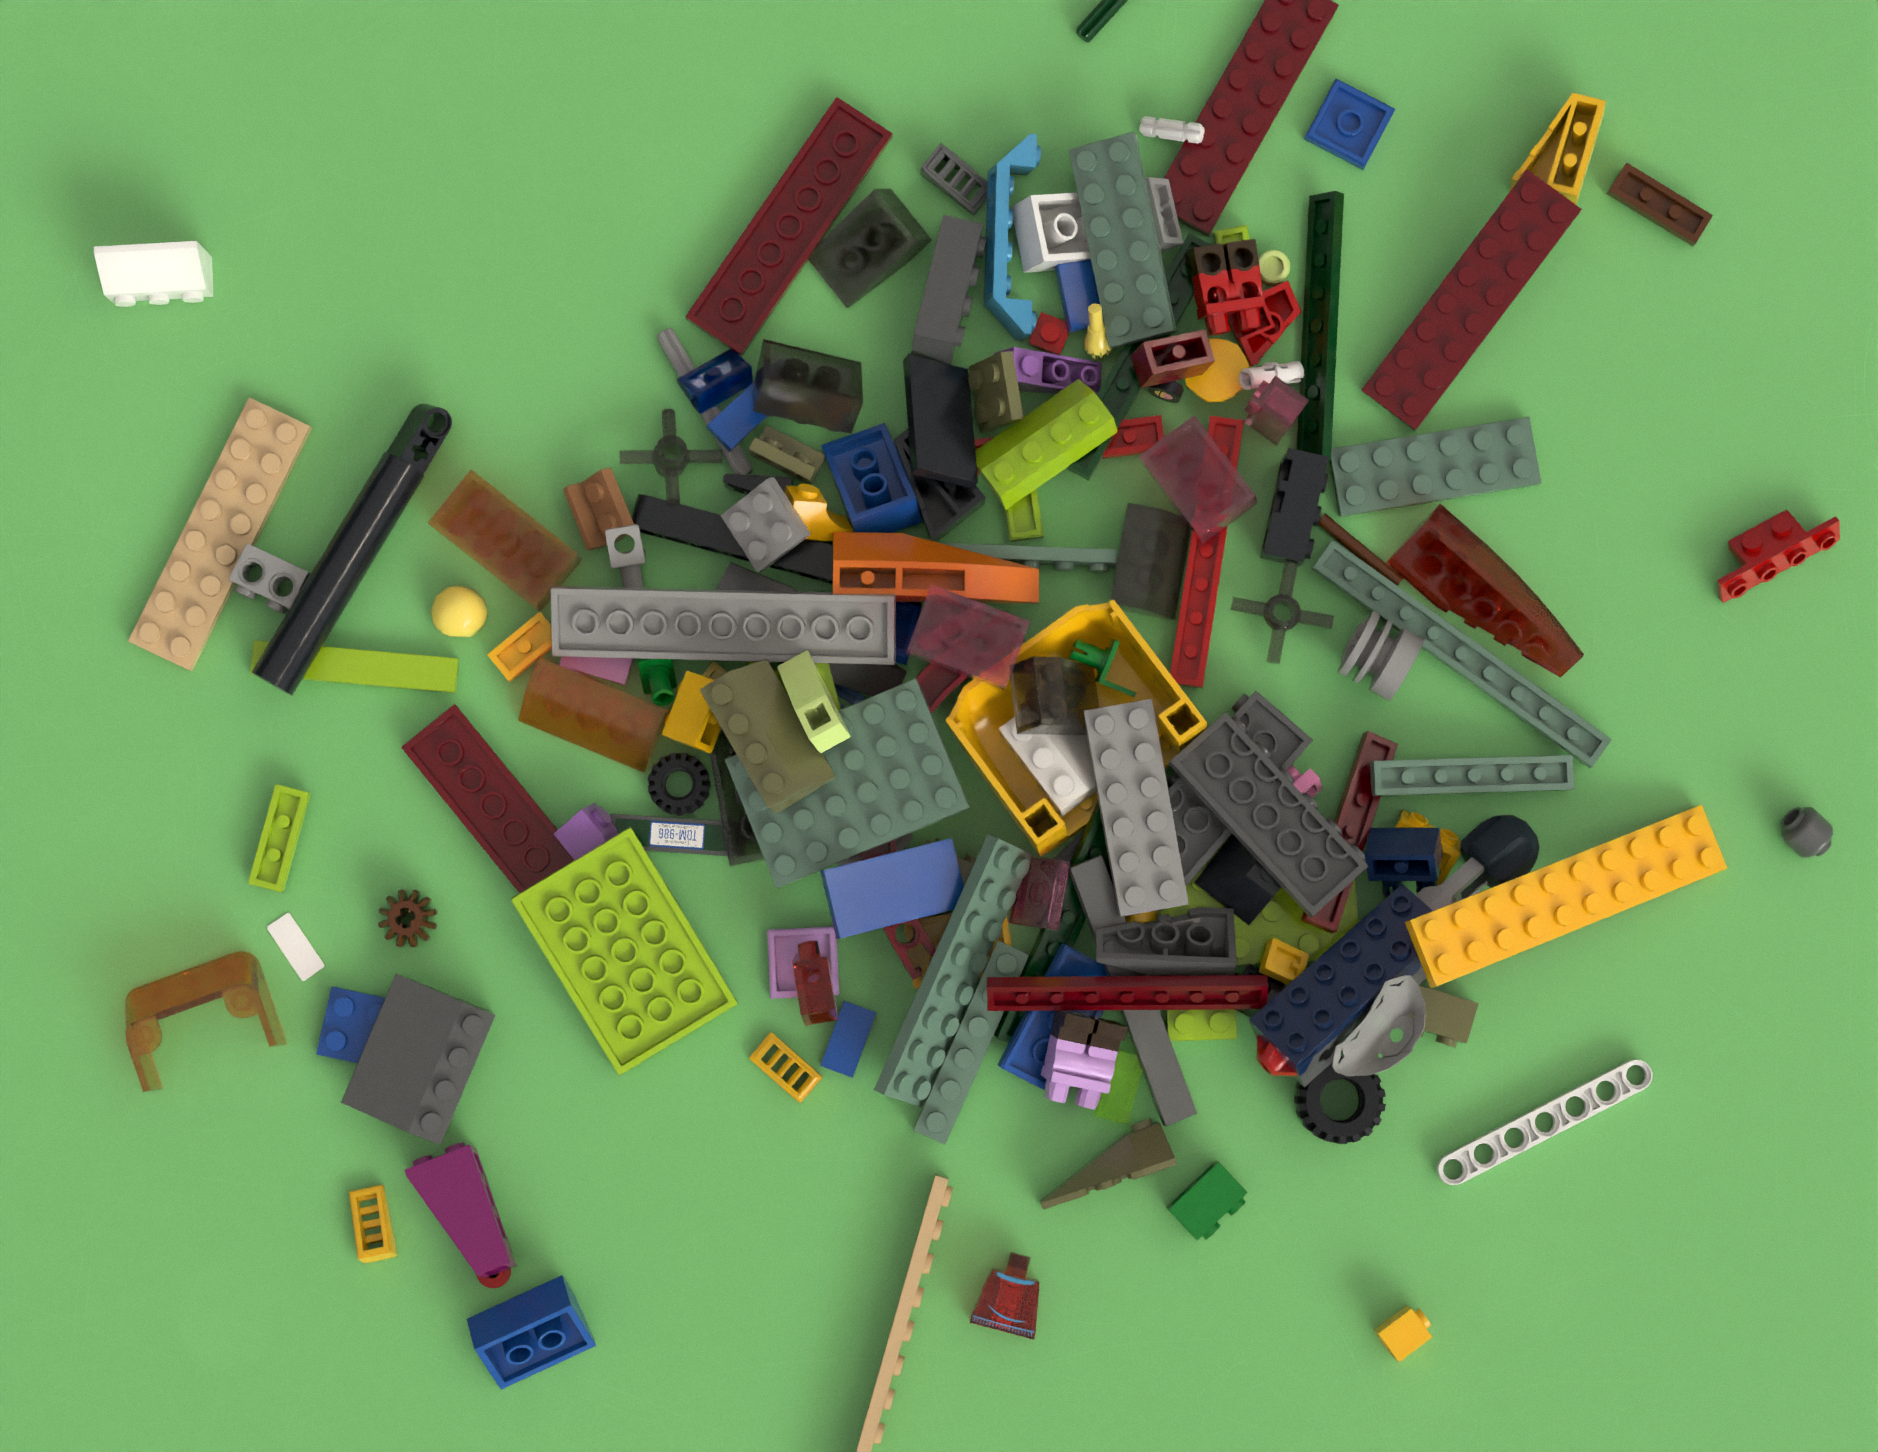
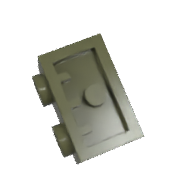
M769 426L764 428L759 439L754 437L749 447L752 457L810 485L813 484L825 461V455Z

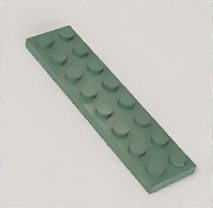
M987 834L874 1088L875 1091L885 1096L922 1107L924 1100L931 1091V1084L938 1068L945 1060V1053L950 1041L959 1028V1021L966 1005L973 997L974 987L978 978L987 965L988 956L994 942L1001 934L1002 924L1009 909L1015 902L1016 893L1022 879L1029 871L1033 854Z

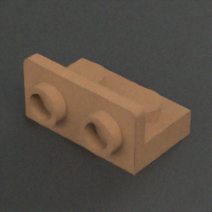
M611 468L601 469L583 482L568 485L563 489L588 550L607 547L606 529L634 524ZM621 534V535H619V536L615 539L614 544L617 543L618 541L622 540L623 538H625V537L628 536V535H627V534Z

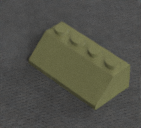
M767 659L731 670L700 689L767 808L778 814L836 778L823 753H820L809 740L794 710L789 695Z

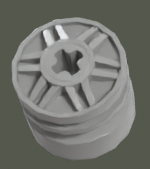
M1371 611L1368 617L1356 627L1345 646L1341 665L1337 673L1346 677L1354 665L1358 666L1352 681L1359 683L1368 672L1373 674L1369 690L1390 701L1411 669L1423 645L1424 638L1406 628H1403L1394 639L1388 637L1393 621L1387 619L1380 630L1377 631L1375 627L1379 621L1380 614Z

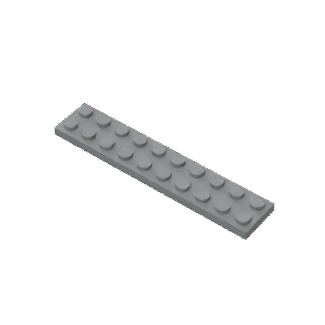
M553 586L551 588L552 656L762 661L767 659L769 662H786L808 650L814 663L894 665L896 663V594H833V592Z

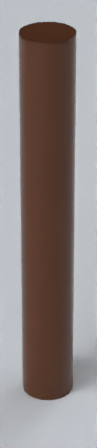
M1326 513L1321 517L1318 525L1356 557L1397 586L1404 579Z

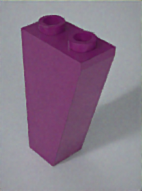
M464 1142L447 1147L445 1149L446 1154L433 1158L432 1155L418 1158L412 1162L413 1167L404 1170L406 1177L478 1276L486 1278L517 1266L475 1147L470 1144L465 1146Z

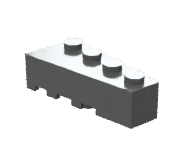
M943 215L913 335L911 355L951 365L955 346L961 347L965 327L960 326L962 316H969L973 298L967 295L970 286L976 287L980 267L974 265L976 257L983 258L987 238L981 237L982 223Z

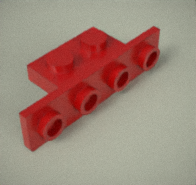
M1785 510L1729 540L1728 549L1741 563L1742 567L1717 580L1718 598L1722 603L1732 598H1739L1747 590L1762 582L1772 580L1778 573L1789 567L1798 566L1815 553L1830 549L1840 540V520L1835 516L1806 532L1791 513Z

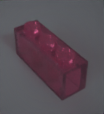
M1275 375L1270 383L1263 380L1252 395L1245 408V411L1249 413L1245 423L1277 446L1295 423L1309 400Z

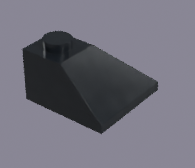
M1233 834L1230 835L1194 882L1195 885L1225 908H1234V915L1247 925L1251 924L1281 888L1277 881Z

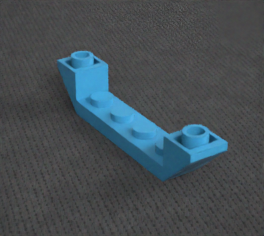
M1031 133L988 171L984 305L1015 340L1021 341L1031 335V331H1034L1036 312L1032 311V300L1006 298L1011 290V276L1007 275V262L1009 263L1012 257V243L1008 242V229H1011L1013 223V210L1009 209V196L1012 195L1014 190V177L1010 176V174L1028 175L1039 165L1041 147L1037 145V134Z

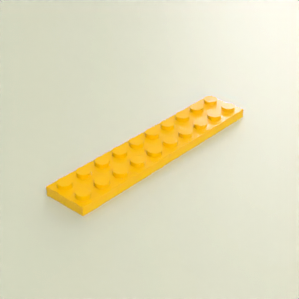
M1699 805L1406 921L1405 925L1430 988H1433L1728 868L1703 806Z

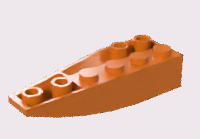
M833 532V594H896V602L1039 604V569L904 533Z

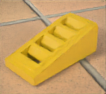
M772 1032L769 1033L749 1057L753 1063L799 1103L806 1098L823 1078L819 1072ZM775 1044L779 1049L765 1063L761 1058ZM785 1053L789 1057L788 1060L775 1072L772 1067ZM795 1062L800 1067L788 1081L784 1080L782 1076ZM804 1072H807L810 1076L798 1090L792 1087Z
M384 1185L349 1191L358 1260L363 1263H370L397 1257L396 1242ZM377 1198L378 1204L361 1208L360 1202ZM379 1213L380 1218L363 1221V1216ZM381 1227V1233L366 1236L365 1230ZM383 1241V1247L369 1249L368 1244Z

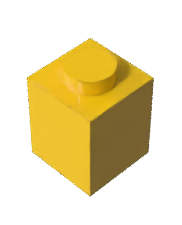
M1407 1305L1373 1330L1398 1362L1432 1338V1335L1427 1330L1431 1323L1419 1308L1413 1311Z

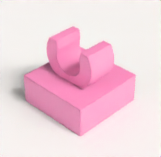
M1293 765L1287 769L1294 779L1293 785L1302 794L1307 793L1313 798L1323 790L1320 778L1311 768L1303 775Z

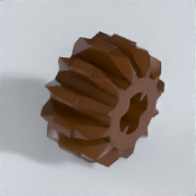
M399 890V902L394 897L388 896L386 901L392 908L390 910L387 908L379 909L380 914L388 915V920L380 921L378 925L380 928L391 927L384 936L386 940H391L398 934L396 939V946L403 947L407 938L411 947H417V935L424 941L430 939L429 934L424 930L425 927L429 929L437 928L436 923L428 921V917L438 914L437 910H425L432 900L429 897H425L419 901L420 892L417 890L411 892L409 899L405 890ZM409 909L408 913L415 914V919L410 921L411 927L407 928L408 924L401 923V918L406 916L405 910Z

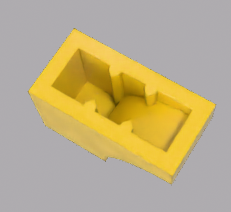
M810 484L786 485L785 495L811 533L806 539L833 542V532H854L844 515H838L826 509L827 502L819 488Z

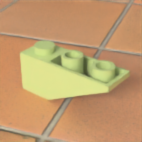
M808 650L777 666L794 710L809 740L820 753L851 737Z

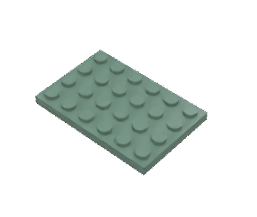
M915 678L840 710L839 713L851 737L822 752L836 778L778 814L767 808L737 754L724 759L776 888L786 886L970 808L918 679Z

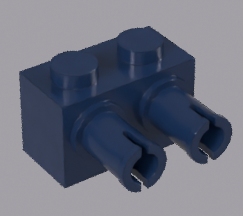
M1370 828L1364 854L1368 865L1369 881H1382V893L1385 897L1391 894L1390 887L1394 891L1403 884L1402 881H1416L1417 893L1424 887L1438 886L1437 881L1443 857L1439 828Z

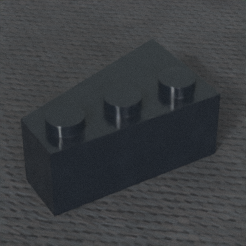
M908 429L894 439V446L917 498L920 515L929 539L938 542L985 504L986 497L976 485L973 488H968L912 474Z
M1288 448L1280 462L1260 558L1299 567L1305 558H1311L1314 539H1310L1312 526H1317L1320 518L1321 506L1317 505L1320 493L1324 494L1328 473L1325 472L1329 457Z

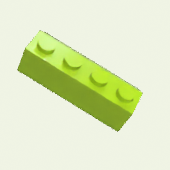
M1078 379L1024 416L1023 419L1017 421L975 450L977 471L1003 507L1008 509L1063 471L1070 464L1076 462L1116 434L1118 430L1114 417L1096 393Z

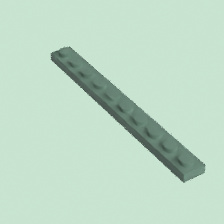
M1334 540L1330 542L1312 567V570L1365 608L1379 613L1383 621L1387 619L1393 621L1392 627L1400 632L1403 628H1406L1424 638L1422 649L1567 753L1573 755L1574 758L1588 768L1593 767L1612 740Z

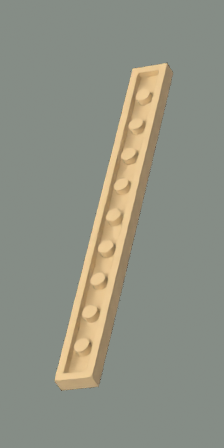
M935 1174L856 1452H871L873 1443L879 1445L881 1443L886 1424L880 1423L883 1409L890 1411L895 1390L889 1388L893 1375L900 1376L905 1356L899 1354L902 1341H910L915 1323L909 1321L912 1307L919 1309L924 1288L918 1287L922 1273L929 1274L934 1254L928 1253L931 1239L936 1241L939 1239L944 1221L937 1218L941 1206L948 1207L953 1187L947 1185L949 1178Z

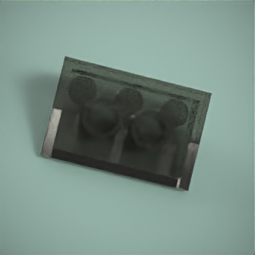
M763 339L753 387V411L769 417L776 416L793 420L799 424L823 427L833 432L841 431L852 434L863 404L861 362Z
M1128 503L1123 519L1109 602L1110 600H1115L1122 611L1175 620L1192 520L1164 509Z

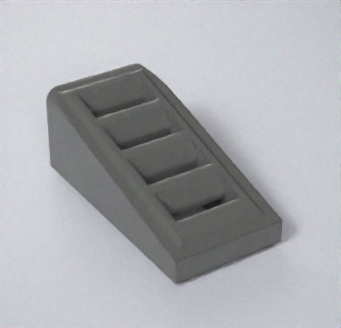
M942 143L939 144L921 167L920 175L972 215L977 212L987 199L988 182ZM942 160H945L947 164L937 174L934 171ZM955 168L958 172L948 183L945 181V178ZM964 177H967L969 181L963 187V189L960 192H958L955 188L958 186V184L962 181ZM975 185L979 186L980 190L971 201L965 198Z

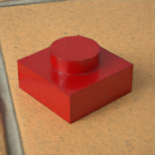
M1041 312L1028 345L1046 353L1061 355L1069 336L1066 322Z

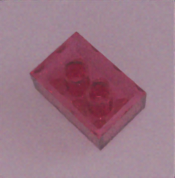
M1195 415L1139 456L1142 465L1202 544L1258 504L1256 495Z
M931 585L906 654L1004 690L1009 681L1030 621Z

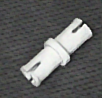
M1298 361L1283 364L1267 362L1262 367L1242 369V373L1239 374V382L1245 390L1260 387L1276 389L1282 384L1301 382V378L1304 377V369Z

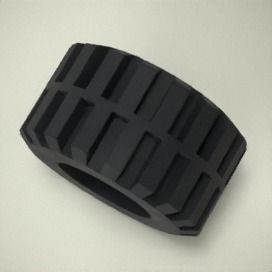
M1341 1056L1338 1063H1340L1344 1056ZM1332 1062L1306 1087L1297 1082L1295 1087L1297 1088V1094L1294 1095V1103L1297 1104L1296 1113L1301 1118L1302 1125L1312 1132L1314 1136L1337 1144L1354 1143L1360 1141V1138L1363 1136H1369L1373 1132V1127L1381 1122L1380 1115L1382 1111L1385 1112L1386 1104H1383V1097H1386L1385 1090L1380 1086L1381 1080L1378 1075L1345 1076L1334 1071ZM1335 1079H1345L1351 1082L1357 1089L1359 1096L1356 1111L1345 1120L1329 1118L1323 1112L1320 1104L1323 1088L1327 1083Z

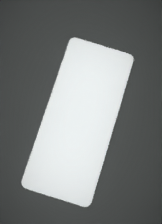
M286 913L267 926V930L302 981H305L324 968V963L290 913Z

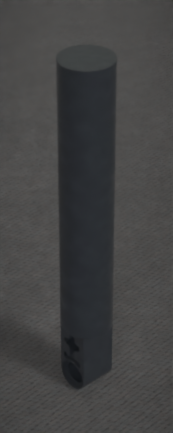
M419 404L412 409L391 446L381 456L251 673L277 689L293 696L424 478V472L449 433L452 419L445 409L429 404ZM431 414H433L434 422L432 426L428 428L427 419Z

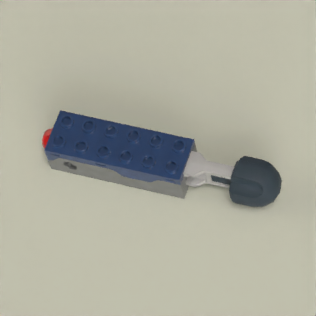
M1498 815L1480 823L1461 840L1460 850L1466 863L1439 886L1424 887L1416 895L1404 884H1401L1251 1017L1249 1021L1257 1039L1256 1059L1262 1068L1271 1076H1293L1303 1087H1306L1333 1062L1336 1046L1344 1042L1351 1032L1364 1020L1385 981L1404 975H1411L1418 985L1422 983L1427 977L1405 922L1477 894L1486 885L1492 888L1529 873L1537 860L1540 848L1537 835L1529 824L1514 815ZM1401 981L1398 984H1393L1391 986H1400V984L1404 981Z

